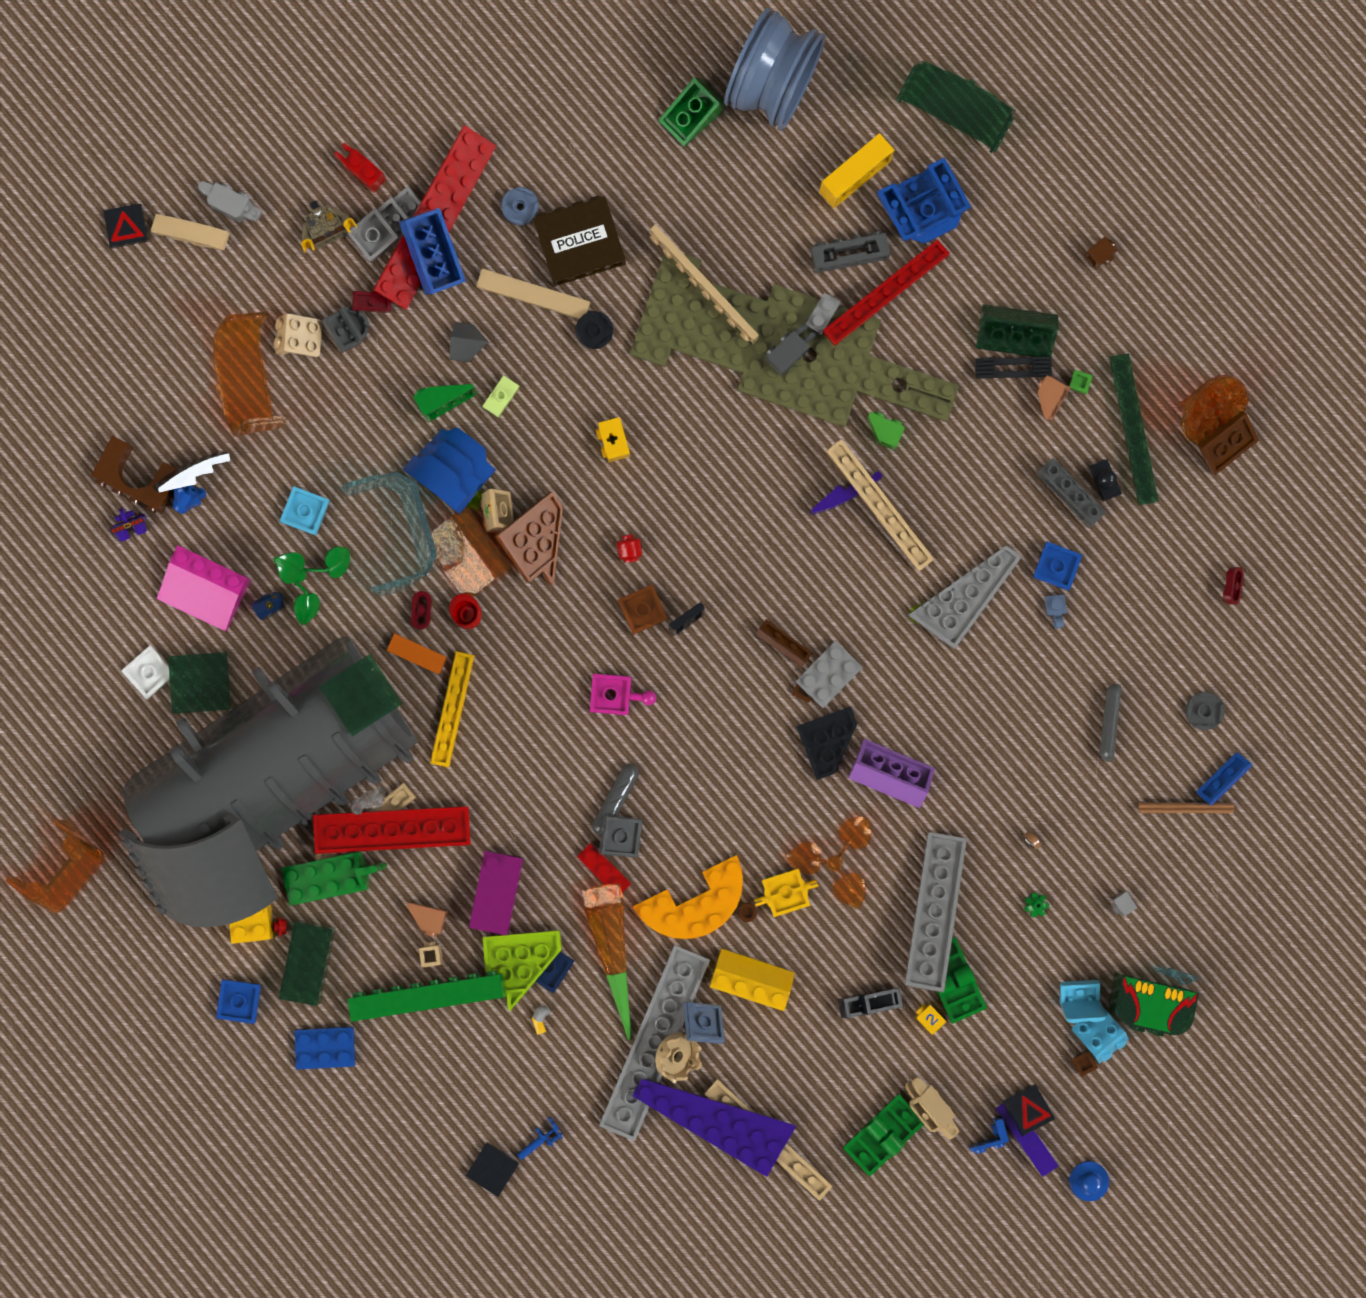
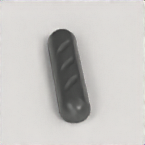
M1119 684L1110 685L1106 691L1100 744V756L1106 762H1111L1114 759L1121 686Z
M626 764L622 767L595 817L592 829L597 835L602 833L604 815L618 816L639 776V770L634 764Z

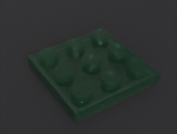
M227 652L168 656L172 714L231 710Z
M368 654L319 686L352 737L403 704L371 654Z

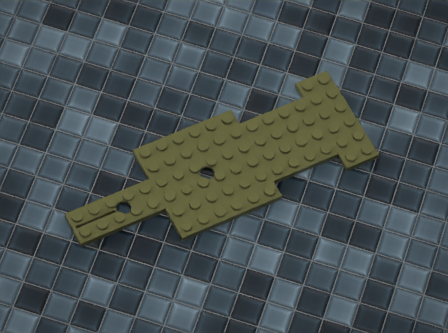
M665 254L663 255L630 351V356L666 367L671 350L742 373L737 392L844 428L857 392L944 422L948 421L959 385L870 356L881 322L880 319L871 317L836 346L824 334L821 336L815 333L816 336L807 345L815 350L817 358L812 362H806L802 357L781 377L766 362V357L768 356L766 353L772 346L777 347L781 343L780 339L786 333L796 332L803 324H806L820 299L773 284L767 302L711 283L758 333V340L752 344L750 341L746 342L741 337V331L737 327L733 328L728 323V317L724 313L720 314L714 306L716 304L711 299L708 301L701 292L703 290L698 285L695 287L688 278L690 276L686 272L682 273L676 267L677 262L673 258L669 259ZM684 254L699 270L702 260ZM839 306L827 327L849 309ZM807 328L800 337L805 340L814 331ZM897 378L903 379L907 385L906 390L900 393L894 391L892 387V382Z

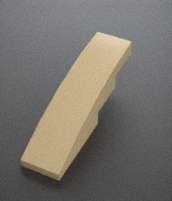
M159 214L155 215L150 231L153 234L171 237L174 240L190 242L193 245L225 250L230 232Z

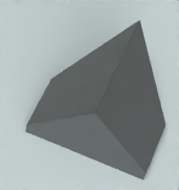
M455 322L450 340V360L469 362L488 343L487 339L475 325Z

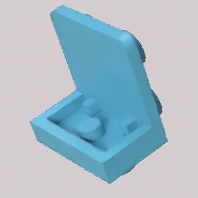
M1099 980L1060 982V1005L1067 1022H1099L1105 1020L1106 1015L1100 1002Z
M1104 1008L1105 1020L1099 1022H1079L1072 1027L1074 1034L1089 1049L1099 1064L1102 1061L1109 1060L1112 1053L1117 1049L1123 1048L1129 1040L1126 1032Z

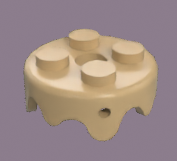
M685 1032L670 1034L661 1042L657 1049L655 1058L657 1071L673 1083L687 1080L689 1071L699 1070L702 1066L699 1059L701 1046L695 1041H687Z

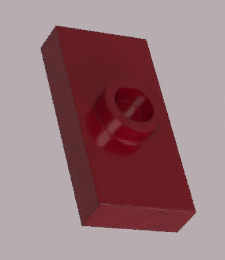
M353 291L352 311L390 313L391 301L376 292Z

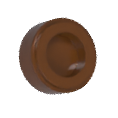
M743 903L738 908V916L744 922H751L757 916V909L752 903Z

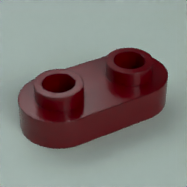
M1230 567L1226 572L1223 599L1228 605H1237L1240 602L1244 572L1241 567Z
M419 591L412 598L411 623L416 629L424 630L431 623L432 598L427 592ZM421 598L426 599V603L423 605L419 603ZM420 617H424L425 619L424 623L422 624L418 623V619Z

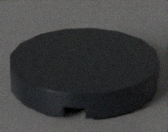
M589 311L577 321L575 327L576 337L584 347L600 349L606 346L612 339L613 324L604 313Z

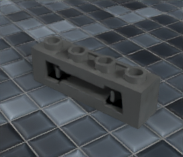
M878 231L870 233V236L866 237L856 235L851 237L850 240L836 239L830 244H825V242L814 244L810 251L814 273L888 260L890 250L886 233L881 234ZM868 245V248H866L867 252L837 257V260L833 261V254L863 249L864 246Z
M1054 458L1036 473L1088 528L1093 526L1106 513Z

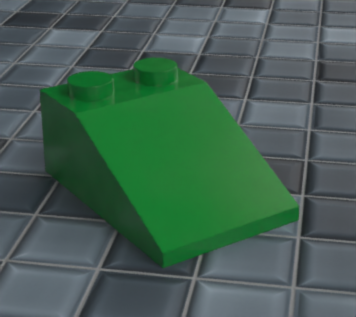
M694 77L658 121L685 147L714 121L727 105H724V100L703 78Z
M473 384L423 387L415 392L416 395L413 398L429 423L478 394Z

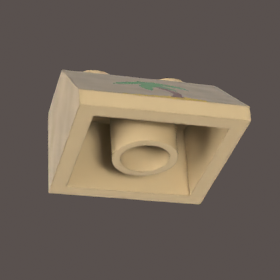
M489 489L481 494L484 528L486 532L499 533L514 521L511 494L508 491Z

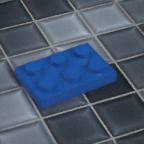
M354 1027L295 1030L296 1070L355 1067Z

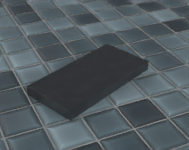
M702 602L669 624V632L672 636L677 635L704 616L705 607Z

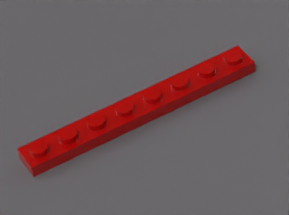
M937 239L826 327L822 333L834 346L838 345L946 259L950 254L949 251Z

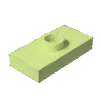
M503 375L482 407L499 418L520 386Z

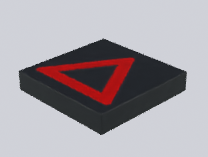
M142 204L103 210L111 249L149 242Z
M1036 1084L1002 1101L1022 1137L1055 1120Z

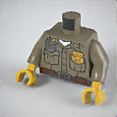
M318 200L313 201L308 205L312 213L305 217L306 222L303 224L301 246L304 253H307L306 249L312 248L313 251L315 248L318 250L347 236V232L351 233V227L355 226L357 228L358 226L352 218L339 209H332L329 205L322 208Z

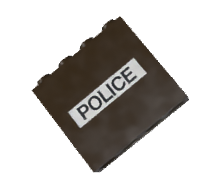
M594 196L590 198V201H578L573 203L571 207H558L554 209V212L548 214L542 212L533 218L554 287L626 265V259L605 196Z

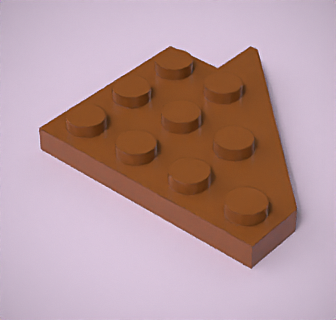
M553 491L548 492L495 535L526 583H530L539 574H542L548 585L554 583L563 506Z

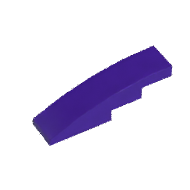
M879 471L871 476L875 483L883 477ZM838 485L810 511V514L816 515L832 510L859 496V494L852 485L845 490Z
M1002 1103L995 1108L1042 1177L1059 1167L1035 1131L1022 1137L1004 1104Z

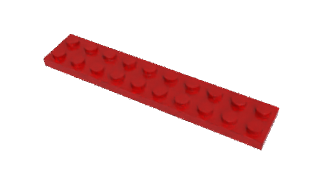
M466 125L462 126L413 216L440 208L449 232L496 145ZM402 235L373 291L407 310L421 282L405 237Z

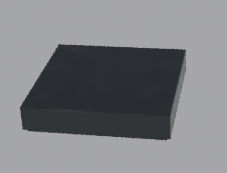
M486 1142L467 1172L466 1177L499 1197L518 1167L519 1162Z

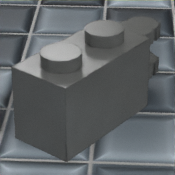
M803 324L796 332L786 333L780 339L781 343L777 347L772 346L766 353L768 355L766 362L781 377L809 351L810 347L807 344L814 339L816 334L812 332L803 340L800 335L807 330L808 326L806 324Z

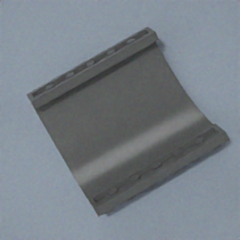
M227 812L222 816L226 827L206 838L174 846H157L140 842L137 835L125 828L119 832L122 839L121 844L129 852L128 858L135 864V871L142 877V884L150 892L148 896L155 902V909L159 914H165L169 918L189 926L216 927L250 917L277 899V895L240 818Z

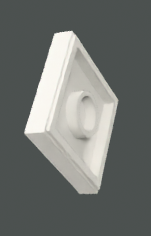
M151 645L121 670L147 700L176 675L173 669Z

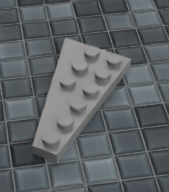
M1006 545L908 616L948 646L955 649L1022 556Z

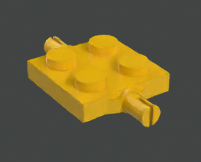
M799 869L762 880L765 889L764 896L754 899V902H758L755 903V906L767 903L771 908L773 917L810 906L808 890L819 887L818 884H814L817 883V880L805 883L801 878Z

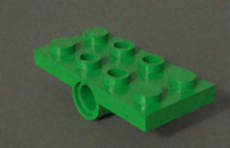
M955 936L952 937L945 989L943 993L937 992L951 1024L987 1009L976 984L974 974L967 964Z
M898 1093L842 1148L870 1177L890 1157L895 1156L924 1124Z

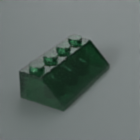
M983 304L979 319L976 349L1033 357H1051L1059 328L1058 315Z

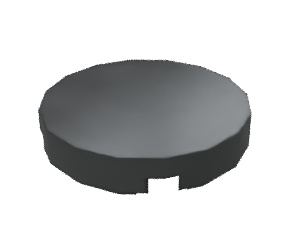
M1209 692L1193 695L1185 707L1188 722L1194 728L1200 730L1215 728L1222 722L1225 714L1222 701L1215 694Z

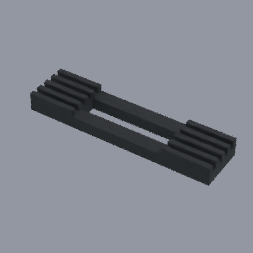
M1052 357L976 358L975 379L1052 376ZM1032 364V371L995 372V365Z

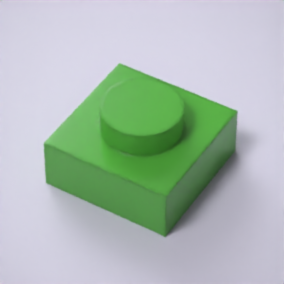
M1074 370L1069 383L1070 390L1086 395L1093 375Z

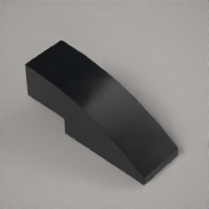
M899 988L838 999L841 1018L845 1019L903 1007Z

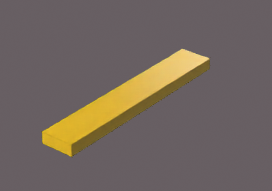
M455 651L430 764L450 767L475 655Z

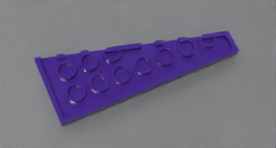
M644 1078L641 1079L632 1094L636 1099L766 1177L796 1128V1125L792 1123L790 1124L776 1118L711 1100Z

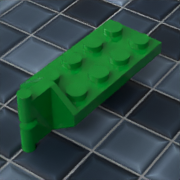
M360 851L282 868L289 906L368 890L369 874L385 870L387 863L381 862L367 865Z

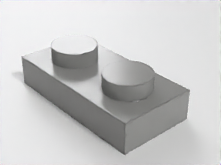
M824 292L806 323L807 328L822 336L823 330L829 324L841 302Z

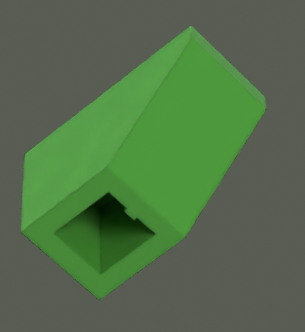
M870 412L867 420L877 444L895 451L905 426H902V422L896 419L888 420L884 418L885 415L882 413Z

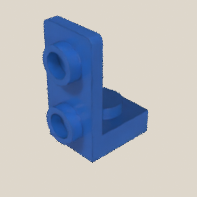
M1000 1116L992 1118L994 1124H991L994 1136L997 1135L998 1137L968 1145L971 1152H975V1154L983 1153L986 1151V1148L992 1146L994 1149L1005 1146V1143L1009 1142L1003 1119Z

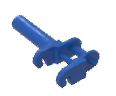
M551 1117L548 1120L551 1121L553 1129L547 1134H543L536 1127L535 1130L538 1132L539 1137L517 1154L521 1160L543 1144L545 1140H547L548 1146L551 1145L553 1147V1143L557 1139H563V1133H559V1127ZM555 1131L557 1135L550 1140L548 1136Z

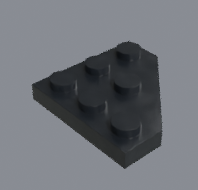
M851 706L796 726L816 781L835 774L857 726Z

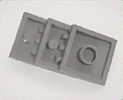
M407 186L396 197H391L378 209H373L357 223V228L354 226L350 229L351 233L347 232V234L366 258L372 262L399 243L403 235L399 221L412 217L421 201L412 189Z

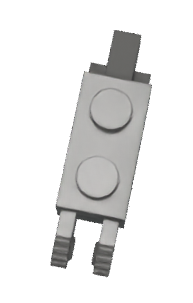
M201 181L198 184L199 191L207 197L208 204L213 210L238 223L245 219L258 222L262 215V212L251 203L248 195L240 191L239 193L232 191L233 188L225 183L220 185L215 182L212 185Z

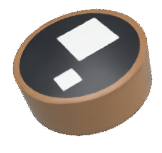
M1028 831L1023 835V839L1033 850H1037L1041 846L1039 839L1032 832Z

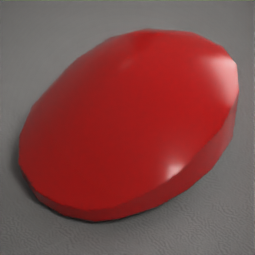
M463 593L456 595L451 600L449 612L452 620L458 627L469 630L478 626L482 613L481 607L474 597Z

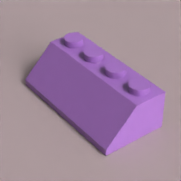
M864 739L852 766L849 779L920 808L928 794L935 768Z

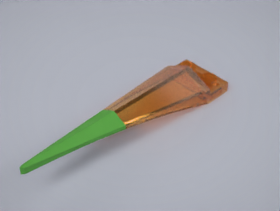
M620 883L585 888L581 890L585 905L584 911L627 1038L630 1040L632 1033L626 973L624 900Z

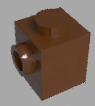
M1103 237L1084 256L1095 269H1098L1101 265L1105 264L1107 266L1115 259L1113 255L1117 250L1113 241Z

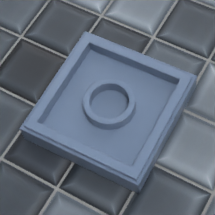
M685 1002L683 1004L687 1041L723 1044L725 1042L721 1005Z

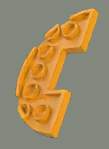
M735 855L703 871L702 873L710 890L678 906L675 905L668 889L634 905L633 908L650 928L665 936L678 939H692L707 935L722 926L730 918L738 905L743 885L739 859Z

